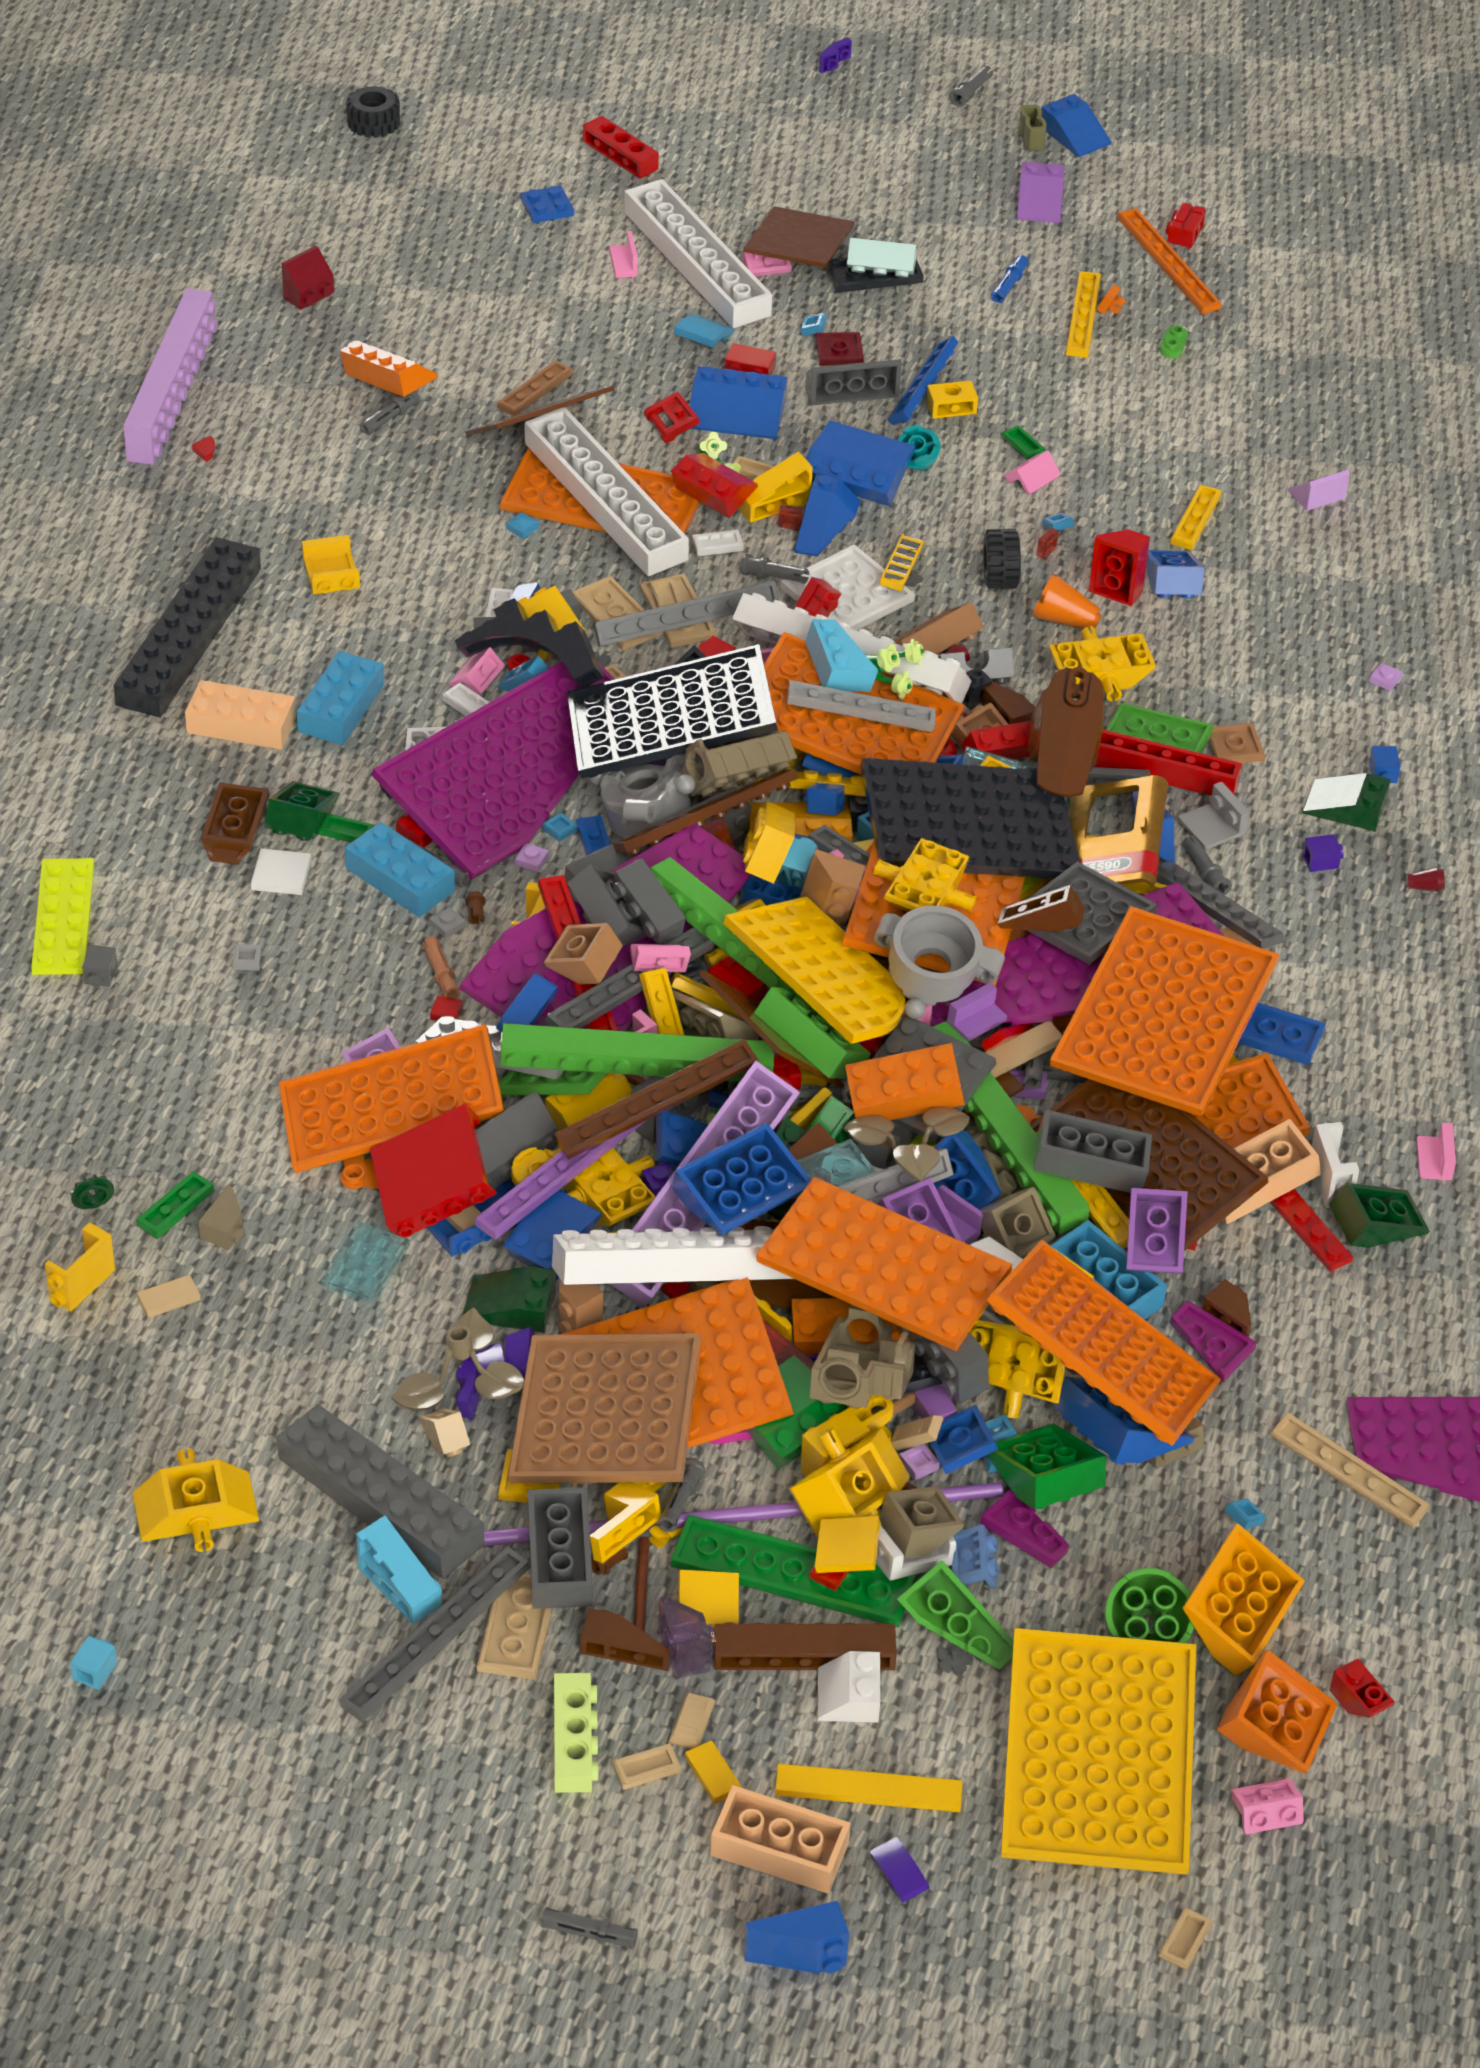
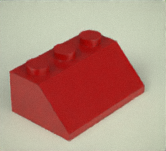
M704 453L685 455L671 470L675 488L727 518H730L758 487V484Z
M1129 529L1096 535L1088 592L1132 607L1144 588L1150 536Z

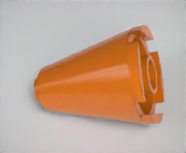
M1055 574L1049 578L1032 615L1037 619L1084 629L1088 627L1089 630L1090 626L1096 628L1102 617L1099 614L1100 608Z

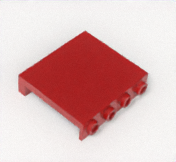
M466 1103L370 1148L386 1226L399 1239L410 1237L428 1226H433L445 1218L459 1214L462 1210L477 1203H482L496 1195V1191L487 1182L475 1127L480 1125L479 1117Z

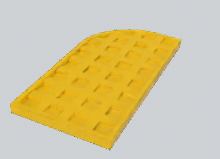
M807 896L725 915L723 924L851 1044L888 1034L900 1022L905 1007V995H903V990L892 979L890 972L868 952L843 946L845 931Z

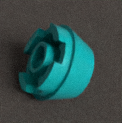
M921 425L907 427L902 431L903 434L900 435L898 441L915 445L916 447L908 468L914 471L927 470L935 463L941 450L940 440L933 430L923 428Z

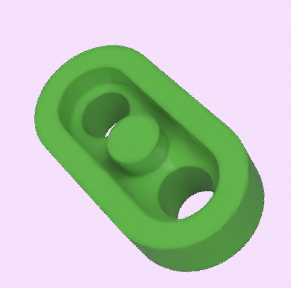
M1179 325L1169 327L1160 344L1161 355L1166 358L1181 356L1188 339V331Z

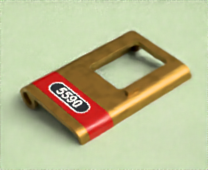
M1146 776L1087 785L1082 795L1070 797L1068 815L1080 863L1121 885L1145 882L1150 887L1155 886L1168 789L1167 780L1161 776ZM1139 791L1134 829L1131 832L1086 838L1090 808L1094 805L1096 797Z

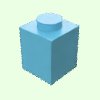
M88 1636L70 1662L72 1680L100 1690L117 1664L115 1646L104 1639L98 1640Z

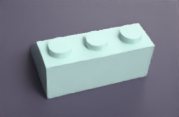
M850 238L847 266L852 268L851 271L864 273L865 270H874L873 273L877 275H886L887 272H893L897 277H908V274H914L917 248L914 244Z

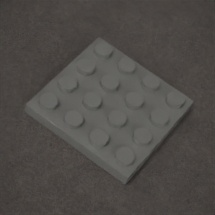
M1077 861L1030 898L1071 885L1085 907L1082 923L1076 928L1065 929L1059 932L1027 931L1090 965L1107 952L1130 906L1156 914L1157 904Z
M907 1015L903 1017L872 1058L876 1059L952 1043L965 1104L953 1107V1109L959 1111L964 1109L997 1064L995 1057L923 1022L911 1019ZM849 1089L846 1095L847 1099L852 1101ZM924 1114L891 1120L921 1136H924L926 1128L929 1127L923 1123ZM932 1131L928 1139L938 1144L943 1136Z

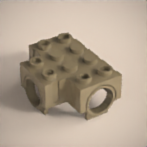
M778 730L771 732L770 735H758L754 739L709 750L705 747L703 740L698 739L685 749V766L681 770L683 775L692 776L695 780V788L691 792V796L698 795L700 800H703L733 787L738 790L756 782L758 779H763L779 771L790 768L789 764L797 756L787 731L780 732ZM697 753L702 761L695 764V755Z
M850 1306L849 1315L846 1319L839 1317L836 1319L812 1367L810 1398L817 1399L822 1403L835 1402L847 1404L851 1408H867L872 1395L883 1396L887 1400L902 1399L913 1374L915 1344L908 1341V1332H902L898 1341L892 1340L893 1327L884 1325L880 1317L870 1312ZM859 1318L869 1320L879 1332L876 1342L869 1344L855 1341L849 1334V1323Z

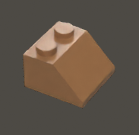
M608 923L567 925L544 961L546 967L578 984H599L604 979L606 972L616 959L623 945Z
M562 1281L560 1282L558 1328L563 1334L603 1321V1291L596 1284L564 1285Z

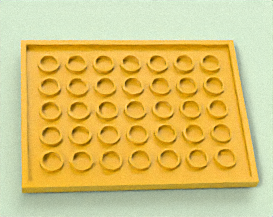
M1014 1628L1001 1858L1188 1875L1190 1861L1196 1644Z

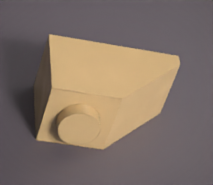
M444 1408L418 1417L437 1453L446 1454L447 1457L462 1453V1448L470 1445L461 1412Z

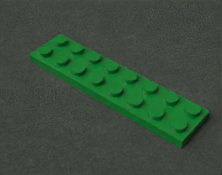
M688 1515L671 1558V1567L739 1573V1585L879 1623L895 1624V1627L898 1628L905 1609L897 1599L915 1582V1574L890 1581L876 1564L875 1570L850 1571L837 1590L834 1591L810 1579V1571L815 1566L817 1548L693 1515Z

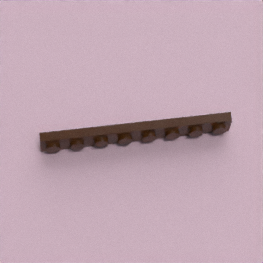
M796 770L779 771L613 843L616 853H626L627 856L641 852L640 847L646 844L654 846L662 842L663 837L667 835L672 836L690 825L697 824L701 826L705 824L706 818L711 816L713 819L722 817L727 814V809L745 807L749 804L748 800L750 799L760 800L770 795L769 791L773 789L780 791L790 787V782L798 779Z
M744 1038L554 1133V1139L567 1160L750 1069L755 1061L758 1062V1058Z

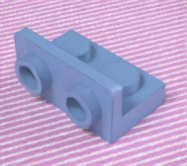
M983 1524L956 1533L953 1536L956 1542V1550L952 1561L953 1573L964 1585L985 1580L990 1588L997 1587V1575L1000 1574V1569L995 1559L998 1543L994 1534L990 1535Z

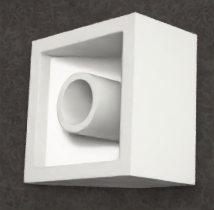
M849 1651L818 1668V1721L878 1723L880 1711V1652Z

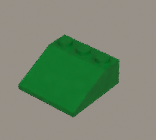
M792 1356L778 1366L794 1415L747 1429L751 1437L778 1470L801 1455L802 1435L808 1429L817 1427L827 1421L832 1415L839 1414L848 1409L845 1404L835 1402L822 1403L817 1399H811L812 1370L795 1356Z
M1054 1423L996 1441L998 1450L987 1454L1016 1497L1035 1510L1044 1509L1048 1505L1057 1502L1068 1501L1070 1498L1081 1494H1090L1094 1490L1106 1486V1455Z

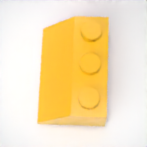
M608 1073L590 1094L550 1095L545 1098V1107L556 1124L557 1130L560 1131L630 1096L632 1089L623 1074Z

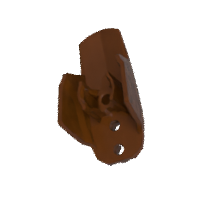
M1065 667L1056 671L1048 688L1041 693L1030 721L1028 753L1031 756V760L1036 761L1038 758L1037 786L1048 793L1058 796L1073 797L1082 795L1089 772H1091V769L1097 762L1104 725L1105 703L1103 701L1101 680L1093 672H1087L1084 668L1075 667L1071 669ZM1075 677H1078V678L1081 679L1080 682H1079V684H1076V678H1075Z

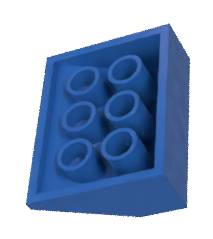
M698 366L690 407L698 416L700 424L691 429L777 439L787 398L788 377Z
M830 420L809 449L806 460L813 467L812 483L815 480L816 474L839 478L857 497L891 506L916 447L915 445Z
M765 1123L675 1170L672 1189L687 1209L720 1235H724L800 1195L810 1183L811 1178L770 1125Z
M1065 1376L1059 1403H1055L1053 1406L1062 1414V1418L1065 1421L1075 1425L1081 1435L1090 1438L1096 1448L1105 1451L1112 1462L1120 1465H1125L1126 1462L1139 1464L1189 1445L1195 1439L1189 1432L1184 1430L1172 1446L1167 1442L1160 1441L1155 1437L1152 1430L1144 1424L1134 1421L1129 1412L1121 1406L1111 1403L1106 1394L1098 1388L1088 1385L1083 1378Z

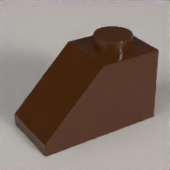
M1224 1279L1204 1297L1202 1309L1249 1337L1251 1318L1247 1294L1240 1287Z

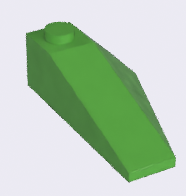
M942 1560L897 1599L917 1623L990 1666L1000 1670L1012 1660L1013 1639Z

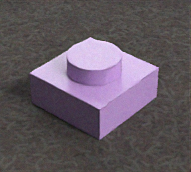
M1381 663L1370 676V683L1392 691L1402 678L1403 672Z
M527 843L515 858V865L539 872L549 856V850Z
M926 1444L915 1446L899 1455L904 1467L914 1481L939 1470L940 1462Z

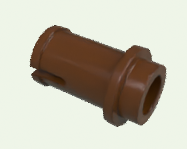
M478 891L470 892L465 899V904L468 907V922L470 924H479L480 917V922L483 923L485 921L483 911L485 897Z
M623 1547L604 1563L595 1561L592 1556L591 1565L593 1572L597 1575L608 1574L610 1568L628 1558L626 1547Z

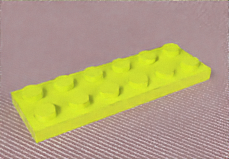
M94 858L42 859L32 975L83 974L82 966L88 947Z

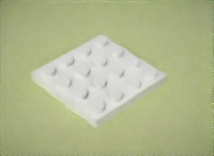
M855 545L808 567L810 575H801L809 577V580L811 577L826 580L841 593L838 599V606L830 613L828 619L846 623L852 627L851 629L856 631L914 602L915 594L906 586L900 592L880 585V579L885 569ZM783 579L781 580L780 588L797 602L808 582L803 584Z

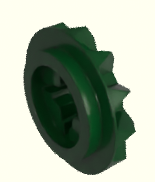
M94 1174L89 1179L84 1177L83 1181L75 1183V1188L70 1191L71 1201L75 1207L83 1210L100 1207L112 1198L114 1185L112 1180H108L105 1175L98 1177ZM93 1189L95 1194L93 1195L89 1191Z

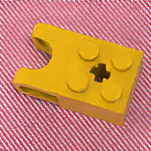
M872 1395L867 1408L850 1407L839 1414L832 1415L827 1421L817 1427L808 1429L802 1435L801 1473L807 1477L829 1462L830 1456L822 1442L818 1439V1435L821 1433L824 1435V1431L829 1428H835L845 1449H848L879 1427L883 1428L891 1442L892 1433L885 1424L893 1417L894 1405L892 1400H887L883 1396ZM875 1406L885 1408L874 1415L871 1412Z

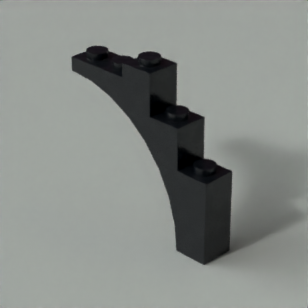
M515 598L505 601L501 606L493 609L496 618L484 622L483 625L464 633L461 637L454 640L457 648L467 658L489 647L492 649L500 646L521 645L538 648L551 653L563 661L573 679L582 688L605 678L585 630L576 621L564 625L559 630L555 619L546 610L536 612L528 618L524 607Z

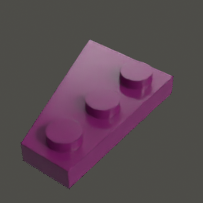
M1188 1300L1171 1316L1170 1324L1223 1383L1256 1349V1341Z
M1011 1489L981 1515L979 1522L981 1525L983 1524L986 1528L1049 1568H1052L1068 1553L1069 1544L1049 1522H1043L1036 1515L1035 1509L1019 1500Z

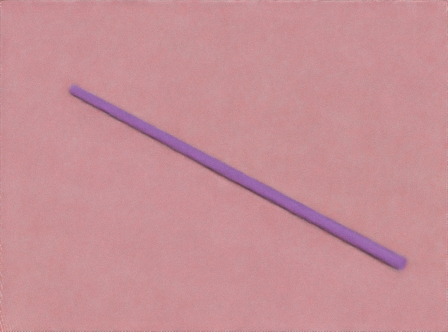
M1001 1482L940 1488L949 1502L1003 1496ZM797 1502L683 1512L676 1528L684 1527L688 1515L719 1523L804 1515ZM610 1520L589 1521L590 1535ZM658 1521L645 1531H649L653 1526L658 1525ZM529 1528L484 1531V1546L529 1542Z

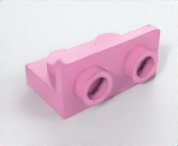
M743 252L741 262L745 263V266L755 277L791 272L792 269L791 262L788 260Z
M1291 1779L1232 1789V1801L1242 1814V1825L1245 1834L1298 1825L1304 1822L1303 1796Z

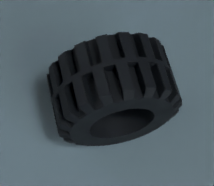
M366 86L356 89L347 97L348 127L351 128L352 132H357V135L362 136L364 134L365 137L369 138L370 136L377 138L379 135L384 137L387 136V133L392 134L394 130L399 128L400 101L398 95L393 93L392 90L385 87Z
M987 529L983 541V570L985 584L988 589L1017 588L1019 585L1021 548L1019 533L1016 529Z

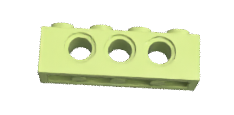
M554 1673L555 1793L592 1792V1781H598V1762H592V1755H598V1736H592L591 1729H597V1710H591V1704L597 1703V1685H591V1673Z

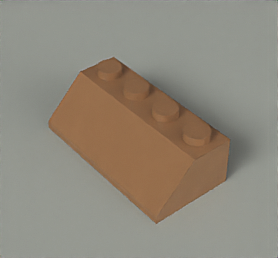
M971 601L945 610L895 638L894 641L895 644L902 646L903 643H911V639H914L919 644H922L924 652L930 651L940 655L943 650H948L954 644L959 645V641L963 639L966 642L977 637L976 632L984 628V625Z
M816 849L800 898L807 896L838 926L845 927L866 866Z

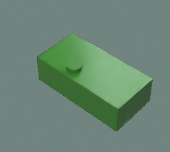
M771 987L754 1012L828 1078L848 1079L845 1065L866 1061L871 1055L858 1042L851 1044L793 989Z

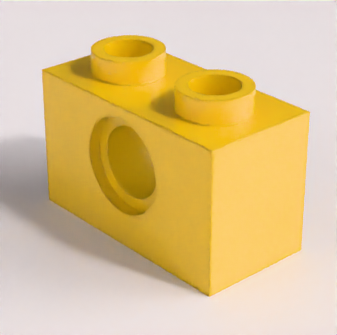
M972 380L932 384L927 386L926 403L932 419L977 414L978 395Z

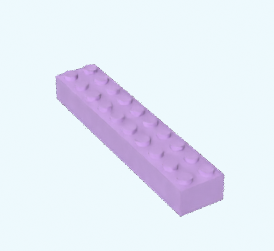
M186 288L123 425L127 461L154 465L157 457H161L163 443L168 442L169 429L174 428L175 416L181 412V402L186 401L187 389L193 385V375L199 372L200 360L205 358L206 346L211 345L212 333L217 331L218 322L214 319L216 301H213V292Z
M755 1061L677 1169L765 1123H768L774 1130L800 1092L762 1064ZM675 1172L632 1229L635 1233L645 1232L646 1229L673 1232L675 1228L700 1231L706 1224L687 1209L672 1189ZM663 1282L609 1284L644 1308Z

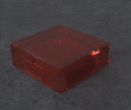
M780 505L778 527L800 530L804 508Z
M1051 527L1038 539L1037 557L1046 559L1057 549L1058 530Z

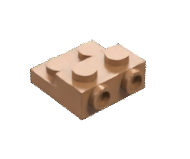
M990 702L983 707L978 705L965 718L961 715L958 722H956L951 736L962 749L961 745L970 731L1009 724Z

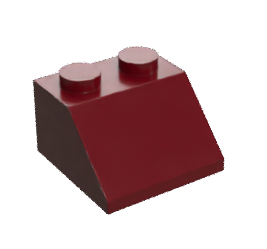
M316 245L281 263L283 298L298 309L302 310L312 306L315 302L335 292L334 275L319 247Z

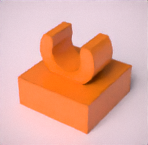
M1113 284L1097 308V311L1105 314L1109 308L1111 312L1118 314L1121 310L1120 307L1126 302L1123 297L1117 296L1121 288Z

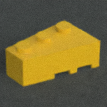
M798 451L752 480L758 484V487L738 508L739 511L751 523L807 504L812 488L813 467Z

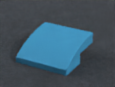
M692 314L682 319L674 327V334L714 348L719 341L725 342L734 332L735 328Z

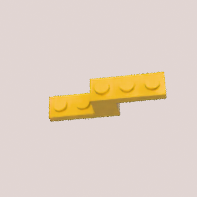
M619 1482L604 1493L607 1518L611 1520L590 1535L593 1559L595 1561L604 1563L658 1521L661 1517L658 1494L654 1492L667 1482Z

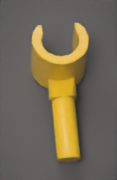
M655 1525L649 1530L653 1535L649 1537L650 1542L657 1548H661L670 1539L681 1536L684 1527L675 1529L672 1532H665L658 1525Z

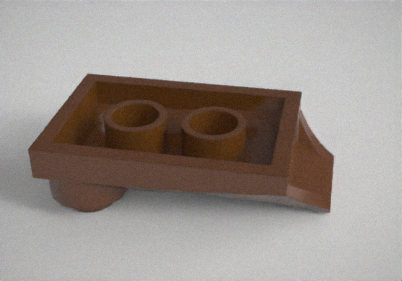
M219 782L201 836V842L208 853L210 861L239 865L244 856L251 850L262 817L267 813L269 789Z

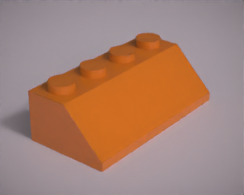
M360 341L351 342L347 347L340 350L344 370L347 375L403 397L438 378L435 372L417 363Z

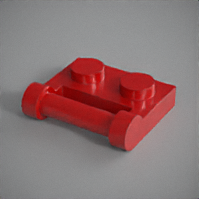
M678 391L649 406L644 411V416L648 421H652L661 433V438L665 443L674 441L676 436L700 424L698 416ZM664 412L673 425L667 427L659 417V414Z

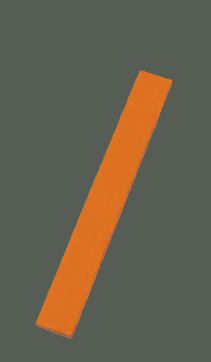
M1137 208L1118 213L1117 218L1201 314L1221 309V302Z

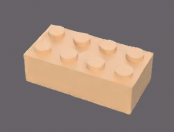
M200 680L185 711L187 733L282 750L296 720L295 696Z
M1290 1119L1233 1148L1268 1176L1269 1183L1223 1220L1226 1224H1229L1321 1175L1319 1155Z
M732 1785L711 1834L710 1856L829 1894L849 1845L851 1823Z

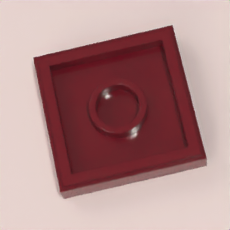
M860 332L816 333L815 340L819 366L864 363Z

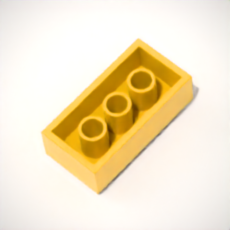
M767 801L765 807H759L755 815L754 831L749 829L744 840L743 862L746 863L745 872L774 883L795 838V813Z

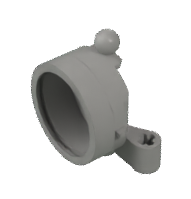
M686 753L667 759L665 766L652 764L636 765L624 768L621 771H611L589 778L591 783L601 787V796L611 830L616 835L626 838L692 807L689 794L695 788V780L692 776L683 775L681 770L685 766ZM697 753L695 755V764L702 761Z
M944 906L919 907L911 910L902 918L898 915L887 913L883 915L874 936L876 944L890 949V975L898 987L903 990V995L910 999L905 1004V1013L911 1019L921 1018L926 1011L925 1005H935L936 1002H945L958 998L975 977L984 983H995L1005 961V956L1002 952L983 946L978 928L967 916ZM922 954H937L948 962L950 970L947 973L931 972L918 967L914 961Z

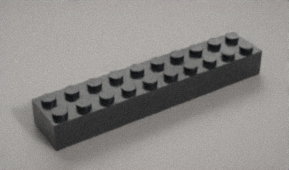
M215 537L114 683L115 706L159 718L162 717L261 570L260 548Z

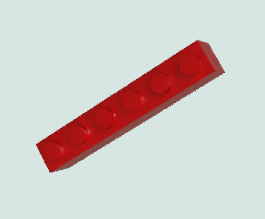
M1103 729L1097 762L1094 767L1150 770V776L1165 778L1169 786L1212 796L1213 785L1219 782H1223L1234 795L1236 794L1242 763Z

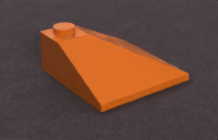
M1266 1650L1227 1706L1217 1730L1244 1750L1302 1773H1307L1338 1703L1270 1650Z

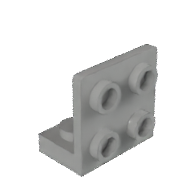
M1219 782L1213 785L1210 804L1179 815L1178 821L1191 835L1197 837L1201 846L1206 850L1247 834L1250 812L1223 782Z

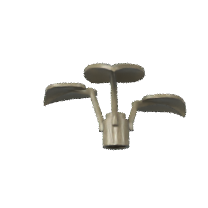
M939 1106L927 1110L923 1115V1123L929 1127L926 1128L920 1145L911 1144V1146L900 1145L897 1147L894 1136L890 1134L894 1130V1124L890 1120L877 1115L858 1117L846 1124L844 1131L855 1141L870 1146L882 1144L888 1139L893 1149V1158L897 1164L911 1176L922 1182L926 1175L940 1161V1153L932 1146L926 1145L930 1133L935 1131L940 1136L954 1135L967 1126L969 1116L950 1107Z
M473 1307L459 1318L448 1331L446 1341L449 1348L445 1349L446 1356L440 1379L437 1381L436 1377L430 1373H415L400 1384L397 1391L392 1394V1399L402 1407L411 1410H427L437 1406L445 1397V1392L440 1386L445 1382L451 1356L457 1360H465L471 1356L478 1372L482 1374L475 1380V1388L481 1396L488 1399H500L519 1392L524 1387V1379L518 1369L507 1362H492L486 1370L481 1366L475 1351L483 1350L492 1343L494 1331L491 1325Z

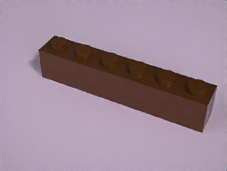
M728 1622L715 1624L714 1670H818L820 1666L849 1651L880 1652V1670H895L896 1667L895 1624H795L790 1622L784 1624H765L761 1622L735 1624Z

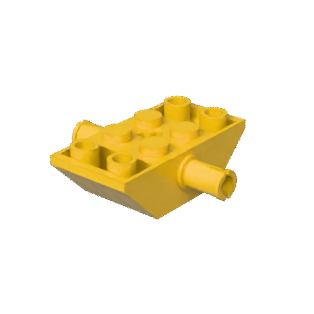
M1090 626L1091 633L1088 627L1081 631L1082 641L1049 644V650L1057 670L1065 667L1071 669L1081 667L1087 672H1093L1101 680L1103 692L1105 691L1108 701L1113 702L1111 694L1115 701L1119 700L1122 696L1120 689L1132 688L1156 667L1143 633L1098 638L1096 629ZM1075 677V678H1076V684H1079V682H1080L1081 679L1078 678V677Z
M921 838L904 866L897 867L879 859L873 873L875 876L893 881L885 894L884 900L888 905L906 912L923 906L947 907L949 904L971 912L976 903L977 896L957 890L969 856L957 850L936 844L933 841Z
M559 1148L557 1150H554L553 1152L558 1154L562 1150L561 1148ZM611 1148L565 1185V1189L569 1192L567 1193L568 1195L602 1213L601 1218L596 1223L597 1226L613 1225L648 1208L656 1198L639 1178L642 1176V1170L654 1167L655 1164L649 1155H645L628 1164L614 1148Z
M977 1320L970 1333L988 1354L989 1384L1002 1387L1006 1391L1001 1415L1006 1414L1008 1418H1020L1023 1394L1059 1403L1065 1366L1060 1358L1052 1352L1041 1348L1036 1339L1028 1333L1021 1332L1014 1325Z
M834 1427L825 1430L824 1435L823 1433L819 1434L818 1439L822 1442L830 1456L829 1462L789 1488L817 1539L819 1537L821 1519L879 1516L880 1518L881 1510L879 1506L884 1503L886 1493L901 1491L910 1478L882 1427L877 1428L848 1449H845Z
M187 1448L188 1458L185 1457L184 1449H181L176 1455L179 1466L159 1469L133 1492L141 1542L193 1533L195 1550L203 1552L202 1542H205L206 1551H209L214 1546L210 1530L259 1522L248 1471L219 1459L197 1463L196 1454L193 1449Z

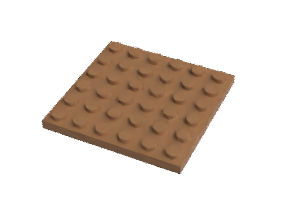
M701 1334L532 1335L508 1475L510 1483L683 1482L702 1345Z

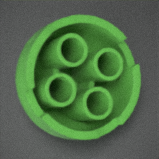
M1143 1568L1126 1574L1112 1588L1106 1601L1104 1619L1109 1636L1187 1643L1194 1626L1183 1610V1606L1190 1597L1191 1592L1172 1573L1165 1570ZM1143 1617H1150L1152 1625L1149 1626Z

